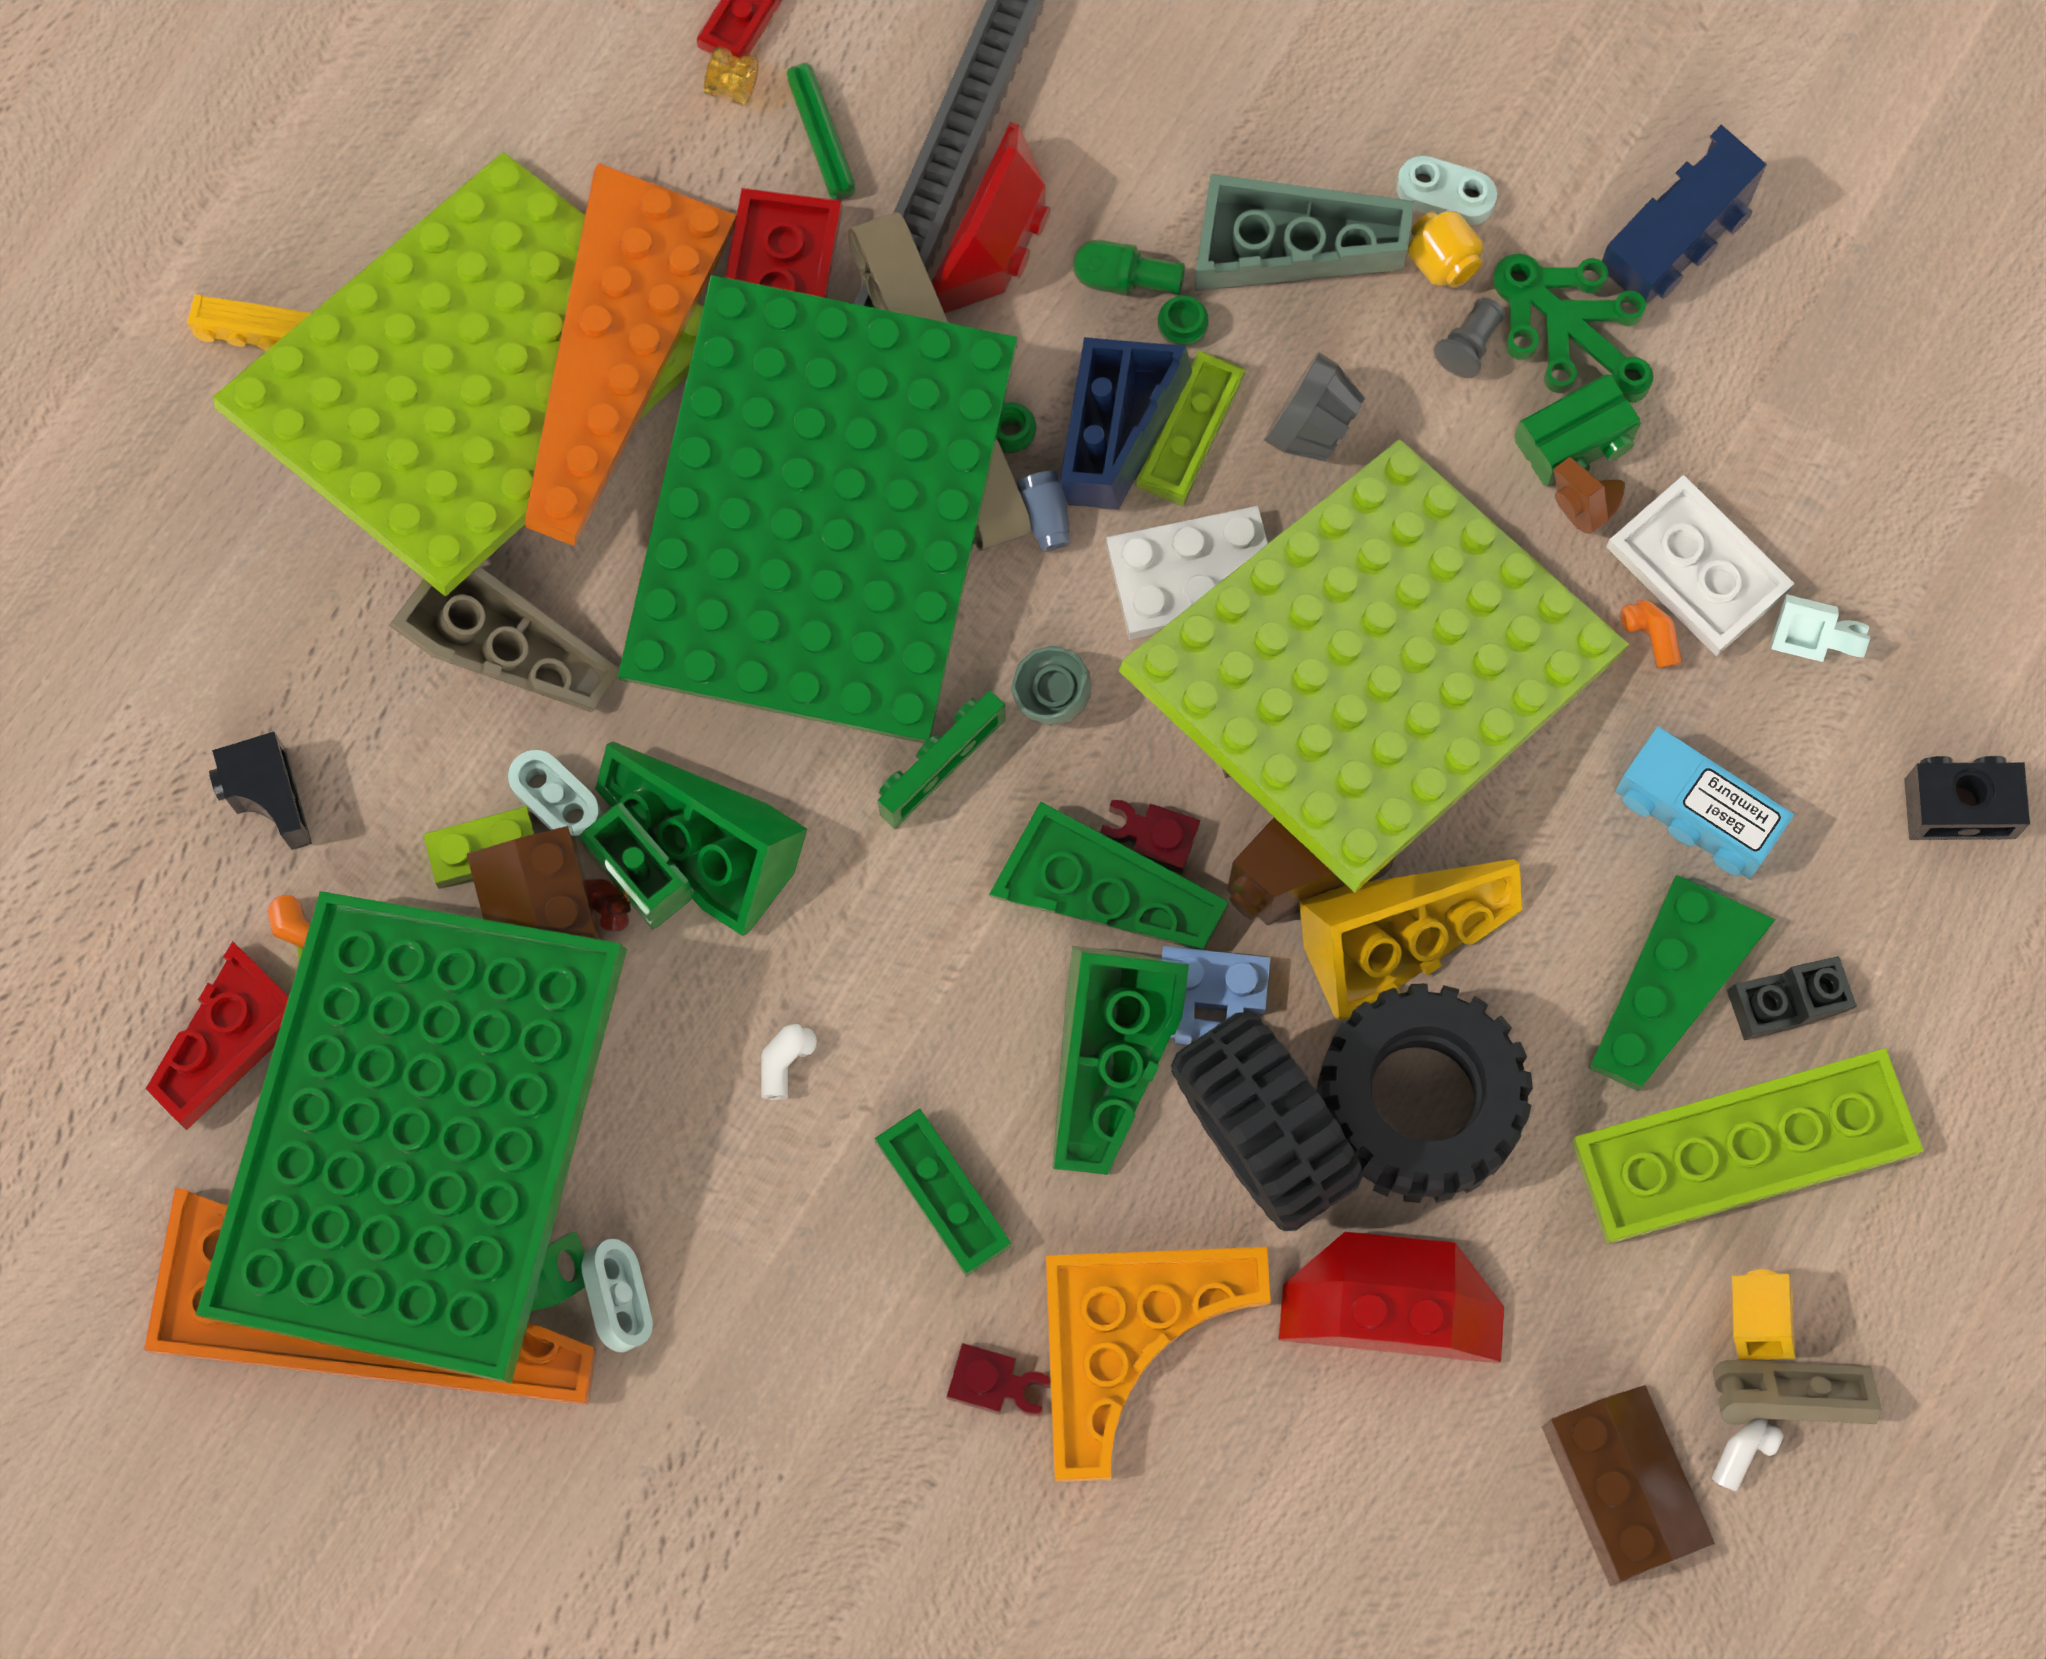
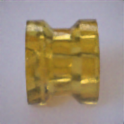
M717 46L711 55L705 74V95L711 97L729 96L734 104L746 106L755 88L759 69L758 58L750 55L739 58L733 56L729 49Z

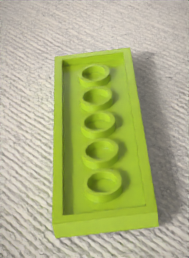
M1886 1048L1578 1135L1571 1141L1606 1245L1918 1156L1924 1151Z

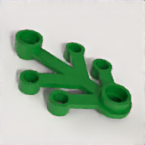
M1512 254L1500 260L1494 270L1493 285L1500 297L1509 302L1510 333L1506 342V349L1511 357L1517 360H1527L1536 352L1539 335L1530 326V304H1532L1546 317L1548 366L1544 375V383L1550 391L1555 393L1569 391L1577 377V368L1569 358L1568 337H1570L1611 373L1612 378L1623 392L1624 399H1627L1629 403L1638 402L1648 394L1654 377L1650 365L1641 358L1624 356L1586 323L1618 322L1623 326L1638 324L1646 309V302L1641 294L1635 291H1625L1616 300H1560L1548 289L1578 287L1582 292L1588 294L1599 292L1604 287L1608 276L1606 265L1599 259L1588 258L1583 260L1578 267L1542 268L1534 258L1525 254ZM1594 271L1599 275L1600 279L1589 281L1583 276V272ZM1511 273H1523L1528 279L1523 282L1516 281L1511 277ZM1625 303L1633 304L1638 312L1635 314L1625 313L1621 305ZM1525 337L1531 342V346L1527 348L1518 347L1514 343V339ZM1563 370L1568 374L1569 379L1558 381L1552 376V372ZM1626 370L1636 371L1642 376V379L1638 381L1630 380L1624 372Z

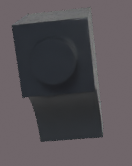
M275 732L212 750L217 768L209 770L213 790L219 801L226 799L237 814L247 811L255 812L273 821L277 825L281 837L291 850L312 844L287 751Z

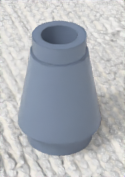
M1056 471L1035 473L1017 481L1018 490L1029 515L1031 530L1037 542H1039L1041 551H1051L1069 545L1071 540L1069 537L1067 502Z

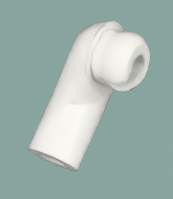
M799 1024L784 1026L763 1049L761 1055V1098L767 1100L788 1098V1066L797 1056L805 1057L814 1052L817 1038L812 1029L801 1028Z

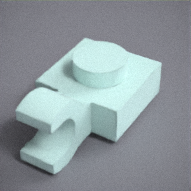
M1786 594L1771 639V649L1823 662L1828 648L1848 655L1864 657L1870 641V636L1867 635L1869 625L1852 620L1837 622L1839 616L1838 607Z

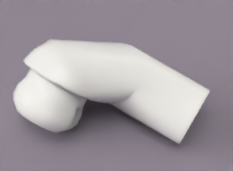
M1753 1418L1728 1441L1714 1471L1712 1480L1728 1489L1738 1491L1756 1450H1760L1768 1456L1776 1454L1784 1436L1782 1429L1768 1424V1419Z

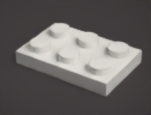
M1684 475L1611 537L1606 546L1716 657L1788 594L1795 584Z
M1258 506L1106 537V548L1129 640L1156 634L1268 544Z

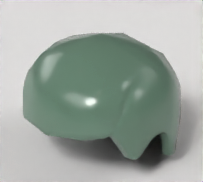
M1048 646L1032 650L1017 665L1011 685V692L1018 708L1030 720L1053 726L1070 722L1084 711L1091 697L1092 682L1090 672L1078 654L1063 647Z

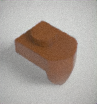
M1571 457L1554 468L1557 488L1555 493L1556 502L1578 530L1591 534L1615 515L1625 494L1624 481H1598Z

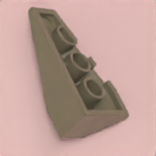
M480 566L446 597L423 579L389 624L391 628L433 658L589 712L594 710L619 672V668Z

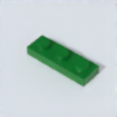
M989 690L979 701L976 698L968 700L953 718L955 724L942 737L935 734L921 746L916 754V758L919 759L905 773L901 770L895 772L881 786L879 790L881 797L877 800L879 813L894 829L1006 721L1005 703L992 691Z
M920 1108L874 1138L875 1143L965 1277H968L1012 1247L1011 1241Z

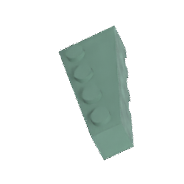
M1210 174L1196 267L1195 291L1403 270L1408 250L1414 201Z

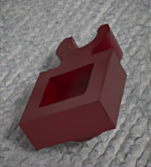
M1111 800L1109 812L1122 816L1126 824L1119 829L1102 825L1100 833L1120 844L1128 840L1135 842L1133 851L1171 871L1183 874L1200 827V820L1151 803L1146 816L1143 817L1137 815L1129 803L1123 800Z
M962 1343L947 1393V1400L1001 1415L1006 1399L1013 1401L1018 1410L1023 1414L1038 1417L1041 1416L1043 1407L1029 1403L1024 1397V1392L1031 1385L1049 1388L1051 1379L1047 1375L1036 1371L1027 1372L1022 1376L1013 1375L1016 1358Z

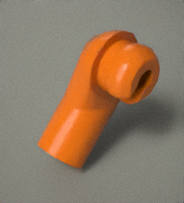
M1637 600L1636 604H1628L1621 609L1620 618L1624 630L1627 632L1642 630L1650 637L1656 668L1682 663L1675 625L1669 615L1649 600Z
M291 895L278 896L271 902L267 910L271 931L275 937L303 948L311 922L305 920L302 904L297 898Z

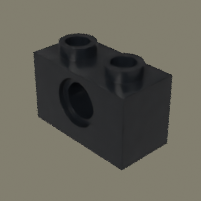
M1934 756L1925 758L1920 763H1917L1904 779L1909 840L2017 839L2030 825L2025 762L2007 763L2006 758L2002 756H1985L1975 759L1973 763H1953L1951 757ZM1961 787L1971 791L1976 798L1977 805L1963 803L1958 798L1955 788Z

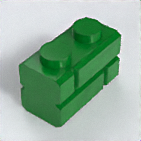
M1607 373L1520 420L1514 438L1527 461L1531 462L1532 468L1542 484L1548 487L1556 482L1554 468L1569 457L1588 472L1591 468L1589 464L1603 456L1608 461H1612L1627 453L1635 444L1633 440L1641 423L1639 416L1629 401L1624 399L1621 389L1612 376Z
M622 803L612 807L579 835L587 854L652 930L658 928L694 897L686 877L674 864H671L668 856Z

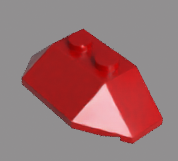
M1011 121L931 281L944 314L1004 293L1012 276L1020 278L1027 265L1030 250L1026 247L1032 235L1040 236L1047 224L1050 207L1045 206V183L1020 125Z
M1344 1231L1283 1284L1278 1341L1500 1364L1505 1307L1455 1242Z

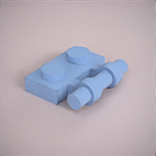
M1163 946L1162 959L1189 964L1183 1016L1175 1035L1171 1036V1038H1175L1174 1044L1189 1045L1191 1040L1195 1041L1221 1023L1218 1021L1194 1019L1195 1007L1225 1010L1226 1019L1236 1012H1252L1253 1014L1264 1015L1270 957Z

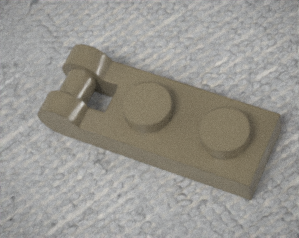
M1725 1360L1718 1363L1713 1369L1715 1387L1723 1394L1719 1398L1721 1417L1728 1424H1743L1752 1418L1877 1424L1882 1410L1872 1368L1867 1366ZM1746 1388H1754V1389H1759V1390H1745V1389H1746Z

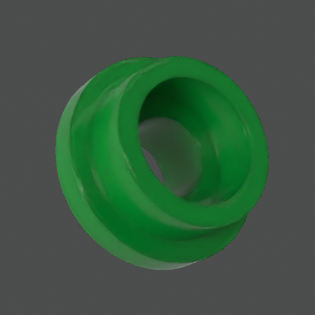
M1012 402L1004 403L997 440L1003 453H1018L1028 448L1036 436V421L1033 414L1026 407ZM1009 424L1016 425L1020 429L1019 433L1014 436H1007L1001 430Z

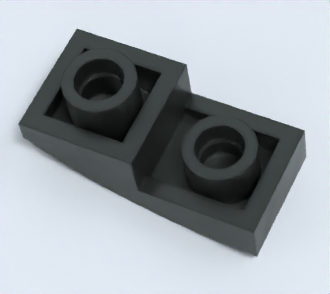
M1839 956L1792 966L1781 974L1736 983L1727 989L1744 1041L1813 1023L1857 1007Z

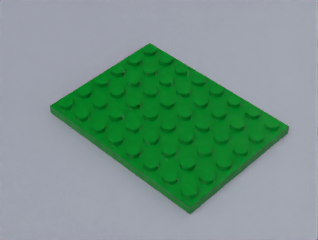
M711 275L617 676L619 680L923 744L929 741L933 731L1018 343L1017 337Z
M320 891L196 1315L217 1322L512 1384L627 949L622 944Z

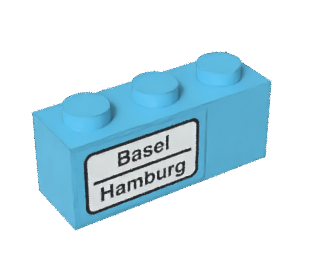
M1657 726L1625 772L1615 790L1616 793L1622 796L1623 803L1630 810L1644 817L1653 816L1668 826V832L1676 840L1687 846H1694L1696 844L1713 855L1714 863L1723 871L1734 876L1742 874L1749 880L1795 815L1659 726Z

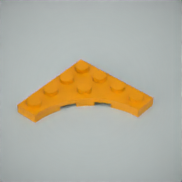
M1267 1247L1046 1255L1055 1482L1111 1480L1114 1436L1125 1403L1142 1373L1170 1343L1195 1326L1224 1313L1249 1307L1270 1305Z

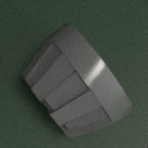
M1318 352L1286 399L1269 428L1264 441L1283 453L1326 462L1327 458L1334 452L1338 440H1342L1349 429L1348 424L1358 414L1365 397L1338 363Z

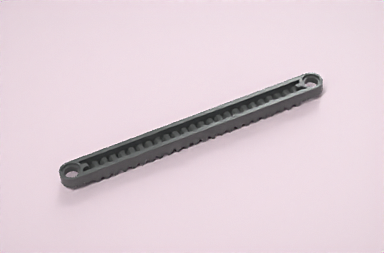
M986 0L893 213L899 212L904 218L927 274L929 268L934 264L937 250L941 248L944 233H947L949 229L950 219L956 213L958 201L963 197L966 182H969L971 178L972 168L978 162L979 152L985 146L988 131H991L993 127L994 117L1000 111L1001 101L1007 95L1008 85L1010 81H1013L1017 64L1020 65L1023 50L1027 48L1030 34L1035 30L1038 15L1042 14L1045 0ZM863 281L854 304L875 308Z

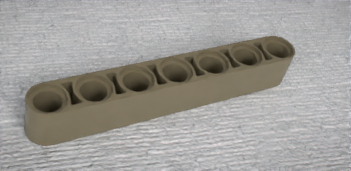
M899 212L861 223L848 229V239L853 257L875 308L948 323L909 228ZM997 439L974 539V545L980 551L1030 534L1031 531L1027 509Z

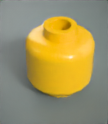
M1434 211L1423 215L1412 226L1411 232L1414 236L1408 245V256L1433 285L1439 287L1450 285L1452 288H1456L1471 279L1481 268L1483 261L1480 257L1483 253L1484 243L1458 212L1446 211L1437 215Z

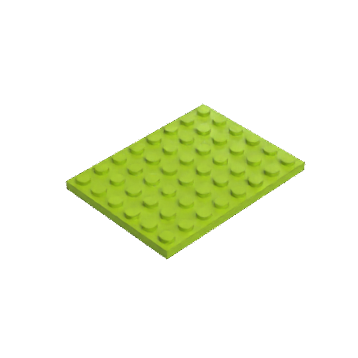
M502 152L212 396L214 408L446 597L525 525V516L585 215L509 155ZM697 303L639 420L688 376L703 307L699 303Z
M1399 439L1124 658L1118 671L1355 893L1620 658L1629 646V643Z

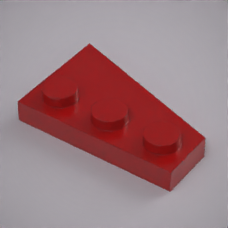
M233 941L223 956L226 963L213 985L207 983L198 998L201 1005L185 1031L178 1032L145 1088L186 1130L274 1048L289 998Z

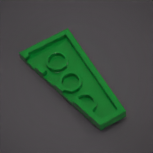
M1041 801L989 893L991 898L1197 950H1205L1229 906V901Z
M1676 875L1672 880L1589 1069L1639 1091L1776 919Z

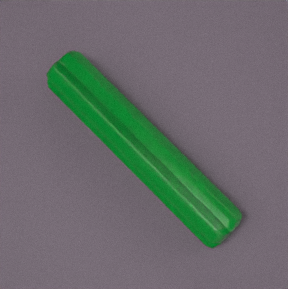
M808 63L792 66L787 70V81L829 196L833 200L850 197L855 193V182L813 68Z

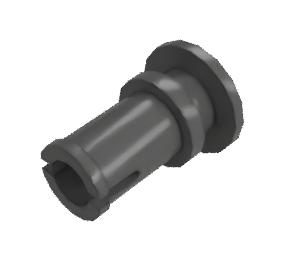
M1482 297L1481 300L1477 299L1473 309L1460 328L1453 329L1447 339H1442L1435 345L1434 355L1439 364L1448 372L1462 378L1477 376L1481 369L1480 360L1487 350L1485 344L1499 323L1504 320L1505 312L1503 308L1492 299Z

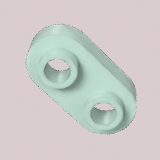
M1430 156L1413 157L1406 161L1399 171L1397 180L1398 196L1403 200L1414 201L1413 209L1425 213L1434 211L1437 215L1446 211H1456L1469 225L1480 224L1486 221L1493 213L1497 199V189L1491 178L1484 173ZM1419 174L1428 175L1432 181L1422 183L1416 179V176ZM1473 189L1478 191L1480 196L1471 198L1464 191Z
M542 750L526 751L517 756L510 765L508 781L514 795L550 830L571 826L575 840L578 842L581 841L579 835L582 831L601 817L600 807L591 791L548 752ZM535 775L547 777L546 783L540 788H531L529 786L530 779ZM578 809L584 812L583 818L577 823L565 821L566 815L571 810Z
M618 1239L605 1240L587 1250L582 1260V1274L599 1338L611 1350L627 1352L644 1344L649 1339L653 1329V1320L639 1262L635 1253L623 1241Z

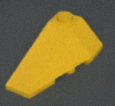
M1515 859L1370 881L1366 882L1355 893L1346 885L1299 901L1304 950L1334 1017L1339 1021L1350 1018L1352 1011L1364 1001L1371 1004L1377 1000L1380 992L1395 987L1398 994L1401 993L1399 987L1421 972L1428 976L1442 966L1439 960L1463 943L1473 945L1522 911L1520 863Z

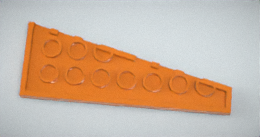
M597 164L593 173L525 516L526 528L572 546L576 545L734 231L737 215L603 164Z
M175 1188L146 1336L145 1351L155 1354L588 1405L597 1350L593 1346L536 1324H527L512 1384L217 1322L197 1316V1309L228 1205L217 1203L186 1189Z

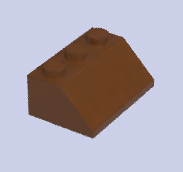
M571 826L529 835L467 853L484 920L601 940Z
M1646 1385L1602 1398L1552 1418L1542 1426L1609 1586L1715 1544Z

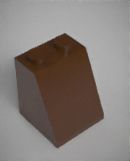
M1273 817L1232 862L1227 891L1232 895L1229 898L1230 902L1242 915L1250 920H1254L1257 916L1266 925H1269L1300 912L1299 901L1346 886V884ZM1395 857L1367 882L1385 876L1391 869Z

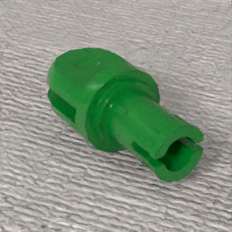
M1092 240L1086 242L1077 250L1073 258V271L1083 285L1095 290L1128 296L1130 291L1134 292L1135 288L1139 287L1180 295L1184 280L1185 263L1141 257V251H1137V245Z

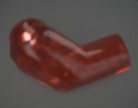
M586 879L592 906L597 913L601 914V927L606 931L624 930L629 924L628 913L631 911L628 899L610 881L605 879Z

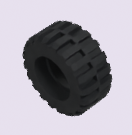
M1427 983L1410 984L1408 991L1398 994L1395 987L1380 992L1375 1002L1370 1004L1364 1001L1352 1011L1351 1017L1346 1023H1341L1325 1054L1317 1082V1092L1325 1102L1331 1115L1336 1119L1343 1135L1350 1143L1354 1156L1360 1163L1363 1177L1375 1184L1372 1191L1386 1197L1392 1191L1403 1194L1404 1202L1420 1203L1423 1197H1434L1436 1202L1452 1199L1455 1193L1463 1190L1469 1193L1481 1186L1488 1176L1494 1175L1504 1164L1521 1138V1132L1528 1122L1532 1106L1528 1103V1096L1533 1089L1531 1072L1524 1070L1523 1063L1527 1055L1522 1043H1512L1508 1036L1512 1027L1502 1016L1493 1020L1485 1013L1489 1004L1474 996L1471 1003L1457 998L1459 993L1457 988L1443 985L1440 993L1428 992ZM1418 1047L1436 1050L1454 1060L1468 1076L1475 1096L1473 1111L1466 1125L1455 1135L1437 1141L1413 1139L1393 1129L1381 1117L1372 1099V1081L1375 1071L1388 1055L1401 1049Z
M1236 1012L1176 1053L1171 1064V1071L1178 1081L1177 1084L1181 1092L1188 1100V1104L1224 1160L1234 1171L1236 1177L1245 1186L1257 1205L1263 1209L1266 1216L1280 1230L1297 1231L1358 1189L1363 1173L1350 1143L1342 1133V1129L1301 1067L1297 1065L1289 1051L1278 1041L1270 1028L1264 1025L1257 1015H1253L1252 1012Z

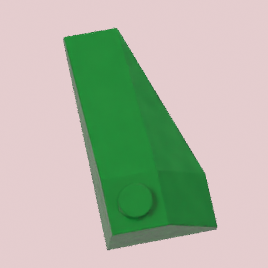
M614 741L606 744L595 790L611 808L619 803L625 806L668 856L671 864H674L689 881L691 888L694 890V897L692 899L704 912L741 936L748 934L795 874L807 828L765 802Z
M1072 946L1065 999L1053 1169L1108 1175L1134 1121L1135 1111L1149 1082L1153 1081L1160 1066L1158 1063L1171 1036L1175 1035L1182 1020L1189 970L1188 963L1124 951Z

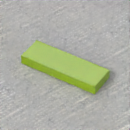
M1199 350L1191 365L1192 374L1155 441L1136 484V487L1183 507L1245 377L1246 370Z

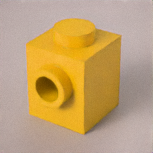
M1757 1269L1748 1272L1746 1275H1733V1336L1738 1360L1796 1359L1794 1300L1789 1274H1778L1773 1270Z

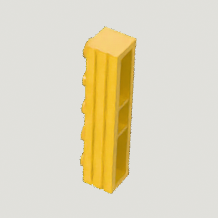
M194 294L187 324L194 336L199 340L205 342H213L215 339L225 340L237 347H244L245 344L257 345L260 349L267 351L309 316L311 312Z

